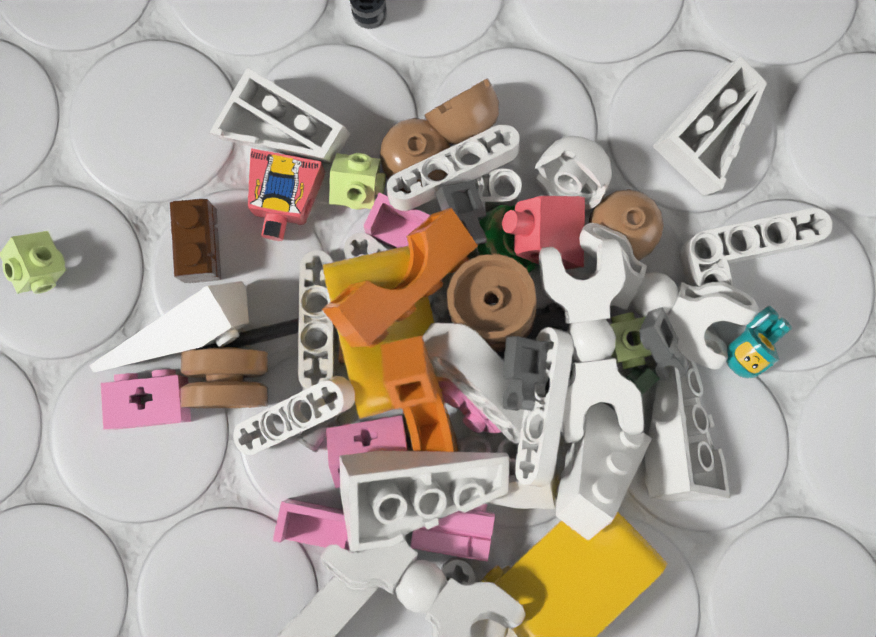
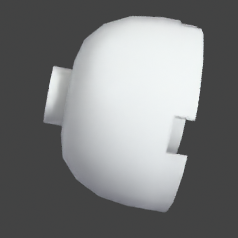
M569 136L555 141L542 154L535 167L539 171L536 177L537 183L547 196L585 197V210L593 209L601 202L612 177L610 159L605 151L595 142L579 136Z

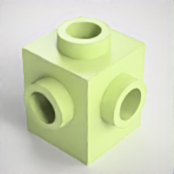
M336 153L330 170L329 204L348 206L356 210L372 209L379 193L384 194L386 174L380 173V159L371 158L363 153L351 155Z
M48 231L13 236L0 252L4 275L8 281L13 283L17 294L33 291L34 294L47 292L56 286L57 280L66 271L64 257L56 249Z
M634 313L611 317L612 324L610 325L616 336L615 349L611 358L616 359V364L622 363L623 369L645 365V357L652 355L650 350L644 348L640 339V328L646 317L635 319ZM629 332H632L635 346L627 342L626 337Z

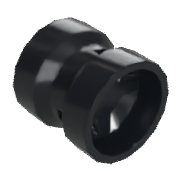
M350 0L353 19L360 27L374 29L385 21L387 16L386 0Z

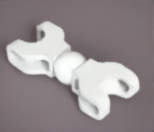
M597 223L585 225L580 233V245L584 251L597 259V249L605 239L614 238L621 247L626 280L622 289L612 299L609 306H618L627 310L631 303L634 311L641 317H646L649 311L663 307L679 338L677 343L679 351L687 359L715 370L721 368L728 358L727 346L723 340L711 333L708 327L712 323L722 320L742 326L749 324L759 311L756 301L748 294L724 282H711L700 287H693L682 282L680 287L677 288L675 282L666 274L658 272L645 274L648 265L641 263L635 258L632 246L625 235ZM575 269L566 270L567 274L578 280H587L593 275V273H586Z
M614 238L605 239L597 249L596 271L587 280L574 279L566 273L561 260V254L556 248H541L539 266L542 291L550 301L559 305L564 311L566 323H571L567 332L572 336L574 342L572 358L576 362H571L572 376L568 381L561 426L564 439L567 443L582 439L584 434V414L591 405L599 402L610 403L614 406L619 426L629 435L640 434L644 428L641 393L631 381L621 376L617 369L616 359L611 358L615 349L616 336L611 325L605 320L610 318L609 305L612 299L620 292L626 280L619 242Z
M405 535L403 536L404 541L390 547L352 553L333 544L326 547L320 555L324 567L351 589L367 590L373 587H382L392 595L396 590L398 599L405 608L417 613H427L425 620L435 627L438 637H471V626L477 620L490 619L505 628H514L520 625L525 618L523 607L493 583L479 582L469 586L462 585L452 578L447 583L444 573L436 564L426 560H417L418 553L407 544Z

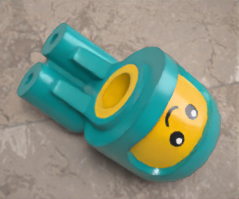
M770 305L760 311L749 324H746L745 331L727 347L728 358L726 363L739 377L755 378L780 360L774 344L793 328L785 318L781 317L779 319V314Z

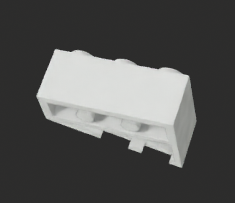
M603 402L591 405L585 412L582 439L576 442L564 443L565 466L564 471L560 474L556 517L588 541L614 519L652 439L643 431L640 434L629 435L619 426L616 412Z

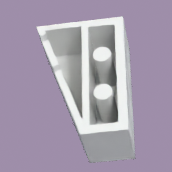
M739 57L716 74L652 147L703 196L722 190L727 180L725 178L732 159L738 154L741 147L739 142L746 126H749L767 82L742 57Z
M249 68L244 72L209 132L223 141L321 161L331 165L336 153H340L351 134L342 124Z

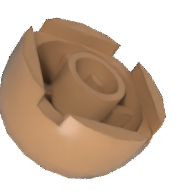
M486 78L472 86V88L467 89L424 114V117L449 144L456 145L490 129L496 123L499 116V100L489 78Z
M420 118L402 120L391 127L382 140L379 157L383 173L389 179L394 174L450 148V144L428 120ZM434 170L428 174V177L431 180L440 181L447 177L448 174L443 170ZM404 188L399 189L403 192L411 193V191L407 192Z
M631 189L615 191L604 197L593 209L589 217V223H597L625 235L632 246L633 255L638 261L652 253L661 240L664 227L662 212L655 201L643 192Z

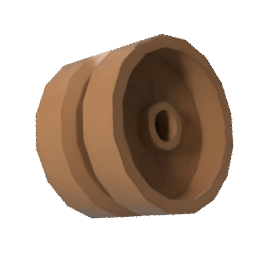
M499 254L479 255L465 262L452 276L447 290V299L453 324H462L474 330L496 353L505 352L507 337L519 336L526 338L531 333L536 319L535 284L527 269L516 260ZM490 303H497L494 306H490Z
M233 347L183 351L181 353V373L188 377L206 378V382L188 383L181 387L180 408L268 407V387L258 382H244V378L260 377L268 372V352Z

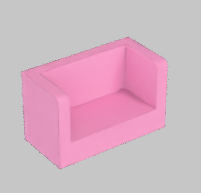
M379 193L364 224V230L366 234L392 248L408 245L406 236L430 215L415 208L408 211L395 209L390 205L388 196Z
M286 499L281 502L273 541L281 543L286 539L324 548L336 544L350 551L343 510L293 499Z

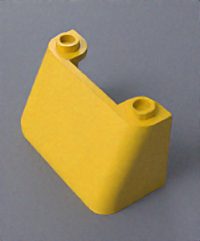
M409 245L323 264L330 302L353 283L368 280L384 289L391 290L396 287L406 275L409 267ZM423 296L414 304L417 308L408 318L401 322L395 321L387 328L388 336L372 348L368 346L351 347L338 331L349 380L355 392V405L360 419L394 409L384 384L381 345L425 334L430 325L434 323L428 297Z
M617 511L614 519L589 541L560 520L511 567L506 566L501 569L499 565H496L481 581L497 585L523 607L525 618L520 625L511 628L517 637H597L664 572L667 562Z

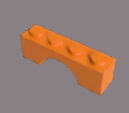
M452 208L433 213L406 236L410 250V262L406 275L396 287L388 290L368 280L353 283L322 309L351 347L368 346L372 348L381 343L389 334L386 330L395 321L401 322L413 314L417 308L414 304L423 296L428 297L438 291L443 286L441 280L449 272H456L465 262L469 261L467 256L478 245Z
M417 336L382 344L384 384L394 409H403L413 451L459 452L457 437L423 337Z

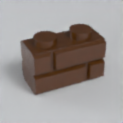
M208 199L170 202L174 277L184 283L222 280L218 228L215 226L218 224L217 208Z

